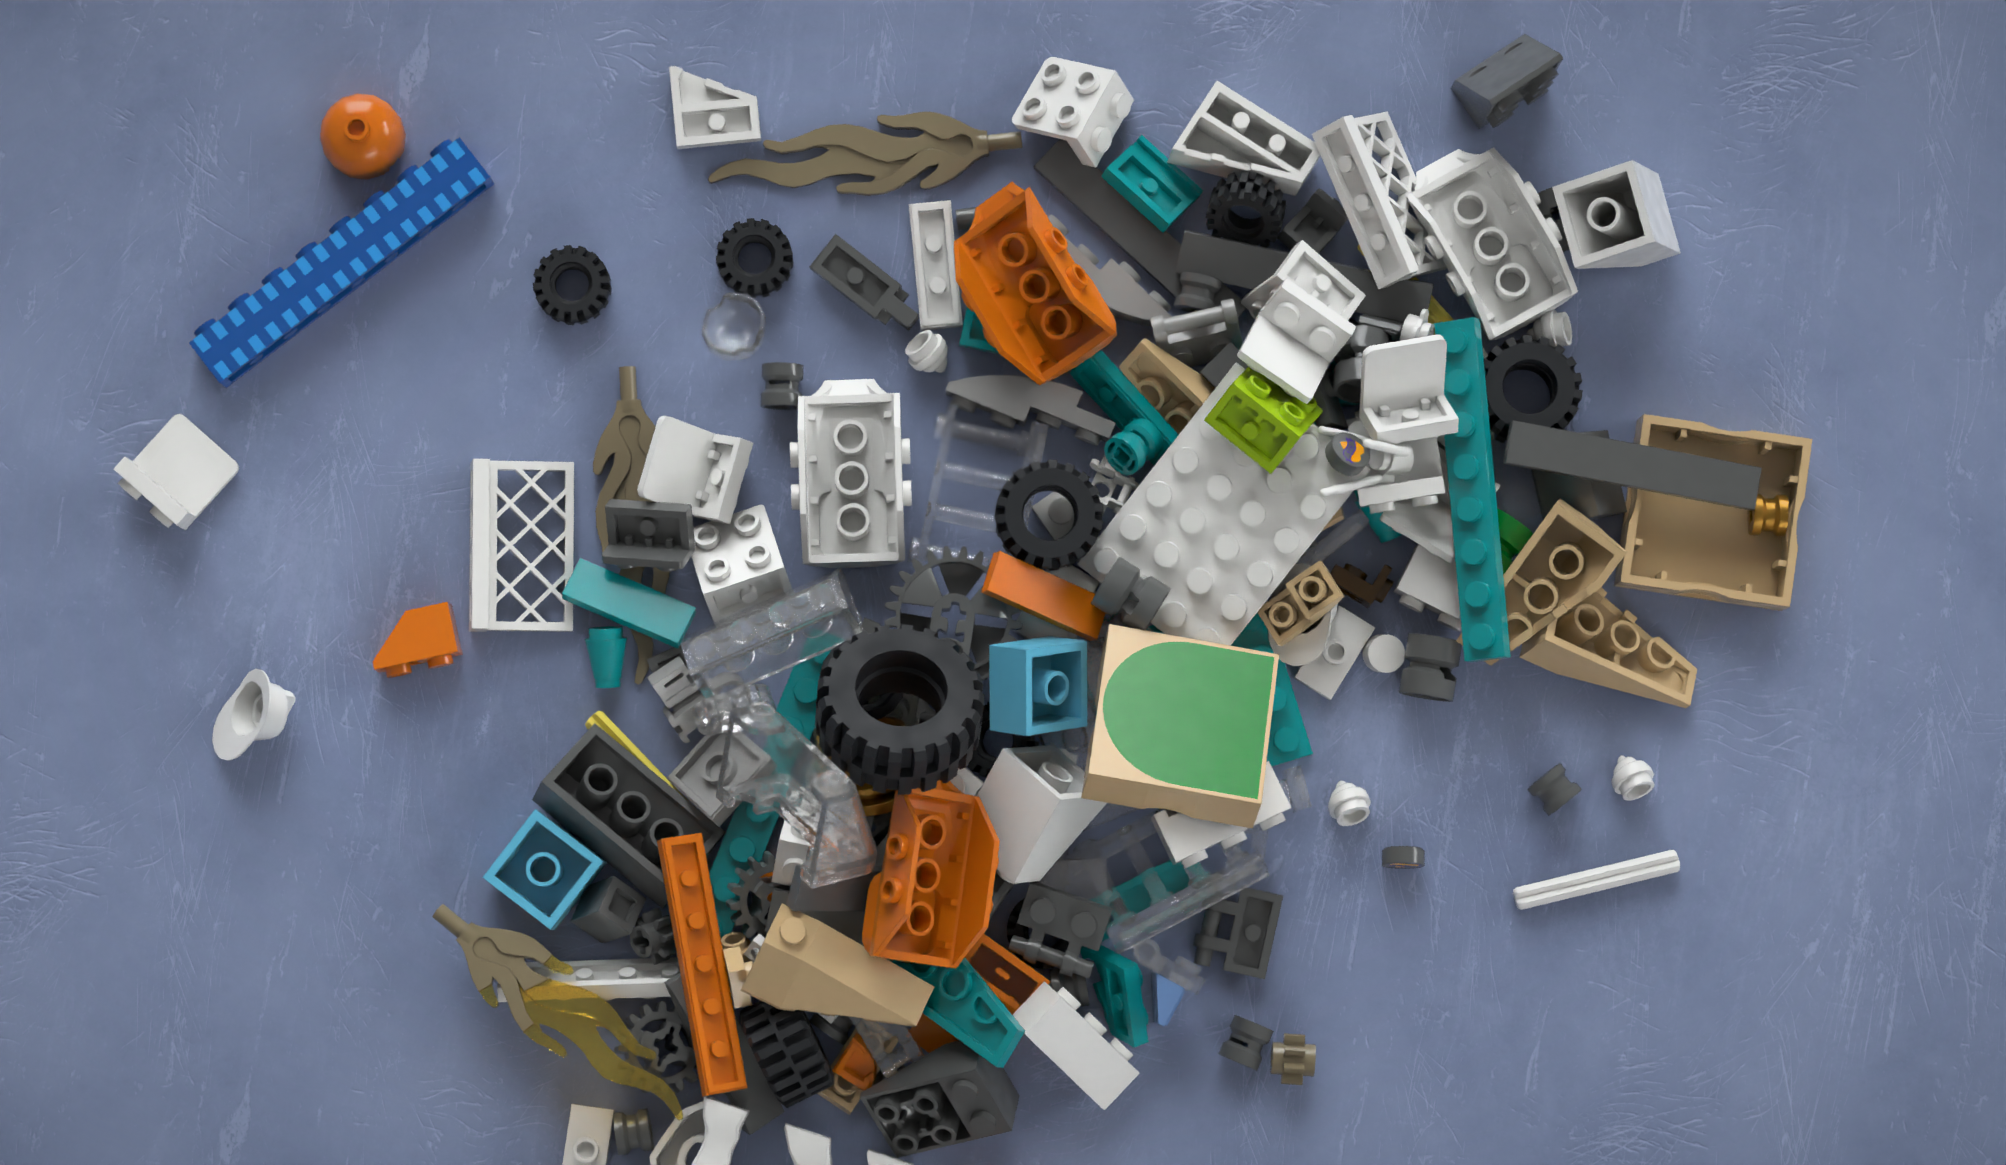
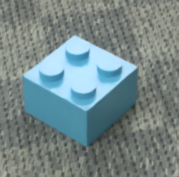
M1046 636L989 645L990 731L1031 736L1087 726V641Z
M535 809L482 878L547 928L556 930L607 862L544 813Z

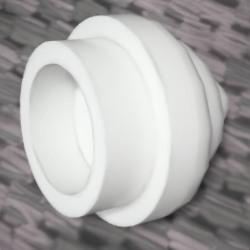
M1553 309L1543 314L1540 319H1537L1533 323V328L1527 331V335H1532V340H1539L1541 336L1550 339L1548 344L1556 347L1557 344L1562 347L1571 345L1572 328L1569 316L1566 312L1557 313Z
M925 330L917 334L908 343L905 353L909 356V364L915 370L929 373L933 371L942 373L945 371L948 361V347L945 339L940 334H933L931 330Z
M1621 755L1618 758L1611 781L1615 792L1621 794L1623 799L1627 801L1635 800L1648 794L1655 785L1652 780L1654 773L1651 767L1646 762L1636 760L1633 757Z
M1341 780L1337 783L1335 790L1331 794L1328 810L1331 817L1336 819L1339 825L1352 826L1364 821L1369 816L1371 801L1365 789Z

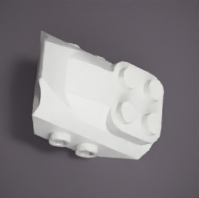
M1494 147L1482 154H1472L1457 149L1416 172L1415 189L1406 195V198L1428 234L1424 238L1427 248L1435 260L1442 258L1449 270V273L1445 275L1449 286L1457 297L1463 294L1476 318L1480 319L1481 327L1489 340H1497L1518 331L1539 319L1543 314L1553 309L1555 310L1578 292L1558 242L1562 240V236L1552 218L1545 219L1537 206L1541 203L1539 195L1531 182L1523 183L1515 169Z
M875 379L825 380L819 390L813 395L798 396V442H790L791 468H799V484H791L792 510H800L803 564L826 568L878 567L905 561L904 506H912L911 480L903 481L902 464H911L910 438L901 439L900 393L885 392L879 387Z

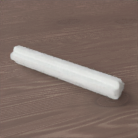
M1668 850L1516 887L1513 889V896L1517 908L1523 910L1676 873L1680 870V861L1675 850Z

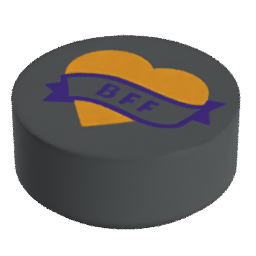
M1341 432L1336 434L1325 448V455L1329 464L1336 471L1347 476L1358 475L1370 461L1368 448L1363 446L1361 439L1350 433Z
M1415 846L1386 847L1382 850V866L1395 869L1424 867L1425 851Z

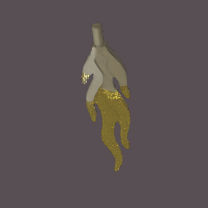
M444 904L435 911L432 917L457 937L456 941L464 951L472 980L481 996L492 1008L499 1007V1001L493 987L495 979L503 990L513 1018L523 1033L536 1044L551 1050L562 1058H566L568 1053L565 1048L556 1040L543 1033L540 1024L559 1031L581 1049L591 1065L603 1078L620 1085L654 1093L666 1103L678 1121L683 1119V1112L678 1099L664 1080L619 1058L600 1037L596 1026L609 1030L633 1055L649 1060H654L657 1057L655 1051L638 1043L613 1007L591 991L548 979L534 972L527 966L525 959L535 960L549 970L567 976L574 973L570 965L558 960L537 940L526 934L506 929L482 927L472 922L467 924Z

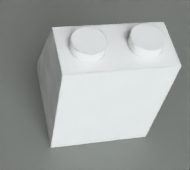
M1631 160L1552 187L1574 268L1639 267L1681 254L1659 174Z
M1054 745L1003 748L977 794L1000 840L997 873L1002 879L1012 884L1040 881L1107 804L1106 802L1081 798L1085 772Z

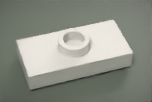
M1339 605L1336 615L1331 621L1326 648L1318 659L1308 665L1301 666L1294 678L1328 700H1331L1375 627Z
M571 1104L562 1165H607L613 1127V1113H615V1110Z

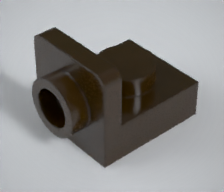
M1348 563L1343 568L1335 564L1330 572L1343 595L1367 609L1374 600L1382 603L1394 581L1387 578L1392 568L1386 564L1381 568L1372 585L1365 581L1368 577L1366 573Z

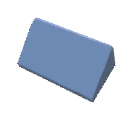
M1151 972L1153 1022L1161 1026H1167L1186 991H1184L1185 988L1158 973Z

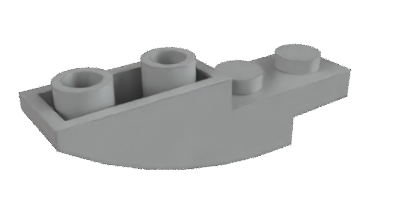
M1051 214L1048 217L1053 227L1057 228L1064 237L1069 233L1068 229L1055 216ZM1065 237L1068 244L1067 250L1072 259L1092 279L1113 316L1152 327L1150 317L1163 315V319L1172 317L1168 313L1171 309L1168 302L1154 290L1148 294L1137 283L1141 277L1125 261L1118 265L1111 258L1099 270L1095 266L1099 262L1098 258L1085 245L1080 244L1076 247Z
M988 375L949 382L945 390L946 396L952 398L950 403L952 406L969 413H974L976 408L992 414L990 421L1008 429H1013L1015 424L1024 427L1030 412L1037 414L1035 421L1056 430H1059L1062 424L1077 430L1074 435L1076 438L1098 446L1100 440L1107 442L1111 438L1116 424L1113 421L1078 408L1083 391L1052 381L1039 386L1029 377Z

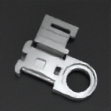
M678 656L647 678L666 705L663 708V713L669 723L675 729L680 739L684 743H689L690 740L687 735L716 715H719L722 720L747 702L749 688L740 673L729 668L721 669L700 683L695 681L691 684L686 677L690 672ZM728 681L738 683V690L733 697L729 699L717 697L718 689L723 683Z

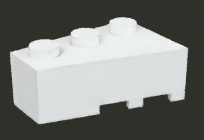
M1216 81L1173 146L1167 163L1225 178L1228 177V174L1235 172L1237 178L1240 179L1242 171L1249 172L1250 179H1255L1258 173L1264 175L1262 183L1266 184L1270 179L1276 183L1275 191L1281 189L1283 193L1296 196L1321 155L1314 141L1219 81Z
M1269 761L1266 762L1262 804L1254 826L1260 824L1262 831L1286 821L1283 812L1291 808ZM1171 810L1160 811L1151 817L1172 864L1174 865L1182 861L1185 868L1208 858L1205 850L1220 842L1225 850L1246 840L1247 837L1244 831L1250 829L1191 818Z

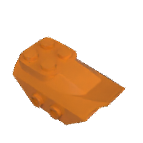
M1012 181L975 208L974 219L970 229L954 241L956 282L962 290L961 296L965 305L975 312L984 327L983 334L987 342L996 348L1000 355L1040 386L1072 370L1106 347L1117 336L1116 321L1092 279L1072 259L1067 250L1068 244L1064 235L1057 228L1053 227L1031 188L1028 187L1024 190Z
M941 780L937 781L936 788L922 792L920 788L912 789L911 794L898 795V790H895L882 871L871 880L867 894L862 942L865 950L870 954L869 956L956 969L988 929L989 918L993 908L992 896L995 874L999 863L998 851L1000 840L979 796L964 794L951 781L943 783Z

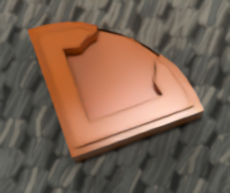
M856 1032L832 1071L865 1091L872 1087L875 1082L877 1062L868 1042Z

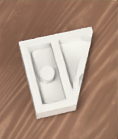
M677 66L669 67L677 149L761 141L756 96L740 90L730 89L714 80L690 74Z

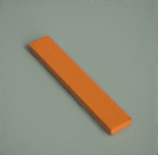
M702 833L657 840L702 1097L747 1089Z

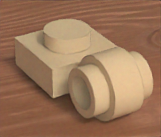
M731 932L721 938L734 1007L740 1008L752 1005L750 995L740 991L753 965V961L744 955L751 941L741 932Z

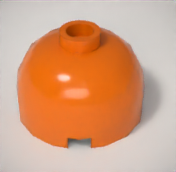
M357 93L342 97L328 109L322 120L320 141L324 155L335 169L350 178L368 180L382 176L390 170V167L395 164L398 158L400 159L404 152L406 133L402 119L389 103L377 96Z

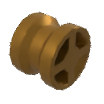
M1757 494L1755 510H1748L1747 523L1750 536H1759L1762 532H1772L1775 537H1784L1786 535L1789 518L1787 495L1777 494L1774 498H1764L1762 494Z

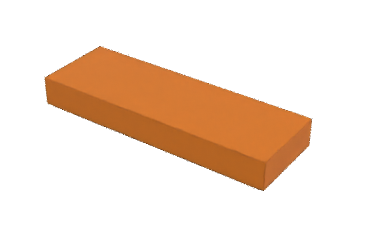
M1002 551L993 553L981 593L1089 641L1098 639L1105 613L1091 605L1095 593Z

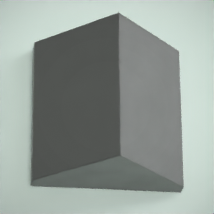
M1608 430L1578 432L1610 439ZM1531 469L1543 520L1560 498L1590 520L1627 512L1621 486Z

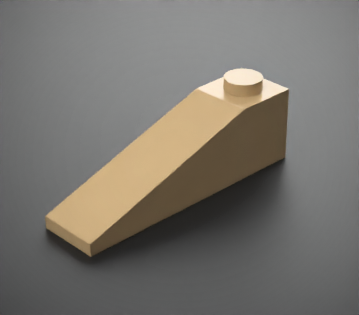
M1146 338L1134 348L1119 366L1128 380L1178 434L1181 433L1215 389L1201 374Z
M1561 498L1555 503L1503 575L1510 652L1568 612V610L1599 590L1627 553L1598 525ZM1461 633L1456 641L1463 646ZM1500 659L1486 660L1485 662L1491 666Z
M1602 587L1522 643L1520 658L1555 674L1683 708L1691 705L1697 668L1662 638H1652L1635 623L1637 617L1626 609L1622 612L1605 598L1607 592Z
M782 903L740 991L780 1010H801L821 1013L820 1015L835 1017V1015L863 1018L865 1021L916 1027L934 986L887 959L869 956L870 954L863 945L800 911L791 910Z

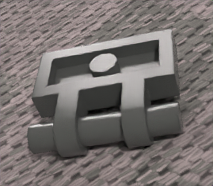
M1212 880L1209 895H1204L1201 908L1205 909L1200 934H1195L1193 946L1197 947L1193 963L1210 967L1213 951L1226 953L1222 970L1265 979L1283 895L1241 886L1238 901L1232 902L1225 900L1228 883ZM1222 913L1234 915L1229 940L1217 938Z
M1036 881L1030 882L1017 924L1032 928L1033 930L1029 940L1013 935L1008 951L1022 955L1024 961L1032 964L1039 961L1060 968L1059 973L1070 977L1074 973L1090 978L1094 962L1080 958L1079 955L1082 946L1099 951L1113 908ZM1049 934L1069 941L1066 953L1042 945L1045 935Z

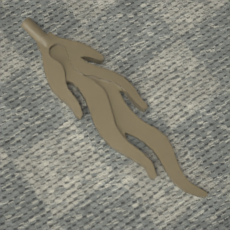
M928 111L897 116L879 115L877 116V121L882 126L895 130L922 131L923 134L918 137L904 138L890 136L861 126L849 124L828 125L783 142L765 140L763 142L765 149L782 155L803 152L813 148L829 150L816 158L796 163H777L744 158L725 164L712 173L708 181L712 184L731 176L749 175L767 180L779 186L798 188L833 176L858 174L874 177L875 179L871 182L842 183L836 187L837 192L840 194L872 196L887 194L899 189L926 170L937 167L928 177L920 181L921 189L927 190L944 185L955 179L976 161L990 156V151L1023 148L1021 131L987 135V130H978L950 116Z
M635 366L619 367L621 400H618L616 403L614 415L601 435L594 455L593 472L598 476L603 473L607 462L614 455V464L599 494L595 510L596 528L601 541L602 552H604L609 544L605 505L610 499L650 501L640 497L637 489L656 426L646 415L641 400L637 399ZM645 567L621 568L619 575L641 584ZM653 567L652 589L666 594L670 572L661 571ZM630 629L637 643L639 656L634 682L640 684L650 668L646 659L653 657L654 643L651 637Z

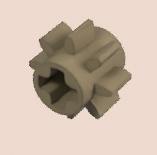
M1284 1033L1283 1042H1272L1270 1073L1281 1075V1084L1303 1085V1076L1314 1077L1316 1045L1305 1044V1035Z

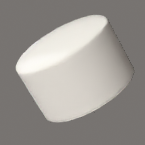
M1379 634L1372 636L1363 647V660L1367 667L1375 672H1393L1403 664L1405 659L1404 646L1393 635Z

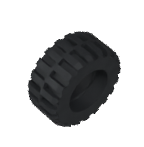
M901 624L900 629H890L889 625L875 627L874 633L868 634L865 630L852 636L851 644L848 642L841 643L833 651V657L826 660L821 670V679L818 680L815 729L816 734L819 736V746L823 754L828 758L831 757V765L839 773L844 774L846 771L850 773V781L862 787L864 783L873 786L872 791L886 794V789L898 790V795L911 794L912 789L920 788L922 792L936 788L937 781L939 780L943 783L949 782L957 776L958 768L960 770L965 768L971 761L973 750L977 749L980 739L984 694L982 693L983 682L980 673L974 670L975 663L965 652L959 654V646L950 639L946 638L942 641L938 638L937 632L926 628L924 632L913 630V625ZM906 693L926 701L935 709L937 714L917 725L893 726L880 722L870 716L862 708V705L871 698L881 694Z

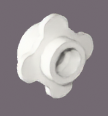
M1422 309L1420 316L1408 314L1401 330L1400 341L1434 335V324L1428 323V309Z

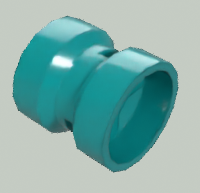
M1136 418L1126 425L1122 432L1116 433L1106 442L1104 447L1106 459L1117 472L1124 475H1132L1145 464V461L1151 460L1162 451L1163 438L1158 428L1147 419Z

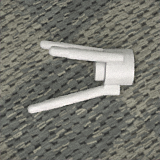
M1318 427L1319 434L1332 438L1338 433L1346 432L1361 439L1363 446L1370 448L1369 465L1377 472V475L1321 489L1319 492L1321 497L1338 495L1377 484H1393L1395 475H1406L1412 468L1414 454L1412 447L1407 442L1394 445L1335 428Z

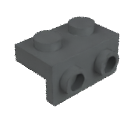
M610 499L605 505L609 544L602 553V562L604 564H614L623 569L638 566L656 567L665 572L685 567L695 551L691 504Z

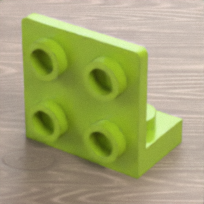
M1248 366L1230 385L1204 421L1272 474L1302 435L1323 413V410L1317 405L1314 397L1308 404H1305L1296 397L1288 395L1276 383Z

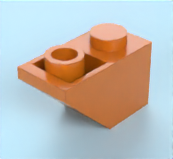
M443 602L405 611L372 661L374 670L379 673L386 672L387 678L412 673L411 666L427 662L429 669L454 664L453 657L463 655L452 604Z

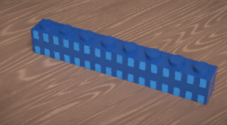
M460 137L454 142L448 139L440 143L431 151L430 155L432 158L420 168L417 165H413L397 177L396 181L398 184L387 193L381 190L373 194L363 203L365 209L352 219L350 216L340 219L329 229L331 233L329 237L319 244L314 241L303 247L295 255L297 261L284 270L282 267L273 270L262 280L261 283L264 286L251 296L249 293L242 294L229 304V313L218 321L214 318L210 319L195 330L194 335L196 338L190 341L189 344L221 385L225 388L229 387L494 185L491 177Z

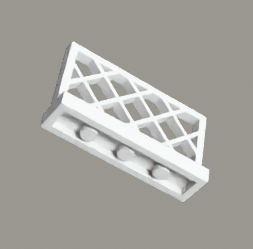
M1388 111L1354 118L1353 115L1344 116L1312 134L1378 289L1389 287L1402 280L1447 269L1442 258L1435 260L1425 251L1426 243L1424 238L1428 234L1418 217L1416 219L1408 212L1411 205L1406 195L1414 191L1416 176ZM1376 125L1384 142L1375 136ZM1372 150L1381 157V164L1372 158ZM1392 167L1396 169L1400 180L1391 174ZM1389 189L1398 195L1397 202L1388 196ZM1406 228L1415 234L1414 241L1405 235Z
M472 459L470 463L469 632H572L573 604L563 600L562 595L555 588L563 580L565 588L573 573L574 462ZM498 471H515L527 484L510 500L498 488ZM524 471L539 472L531 479ZM546 471L565 472L564 490L554 500L535 483ZM530 487L548 504L532 521L514 504ZM497 496L505 503L498 512ZM563 497H564V512L557 506V503H558ZM508 508L527 525L510 542L497 530V519ZM551 508L564 520V532L553 543L535 526ZM530 529L548 546L532 563L513 546ZM497 538L505 545L498 554ZM563 538L564 554L556 547ZM508 550L526 567L510 584L497 572V561ZM550 551L564 563V574L553 585L535 568ZM529 572L547 588L531 606L513 589ZM497 581L505 588L498 596ZM508 592L526 609L515 622L496 621L497 603ZM552 593L564 605V621L546 622L534 609ZM530 613L538 622L521 621Z

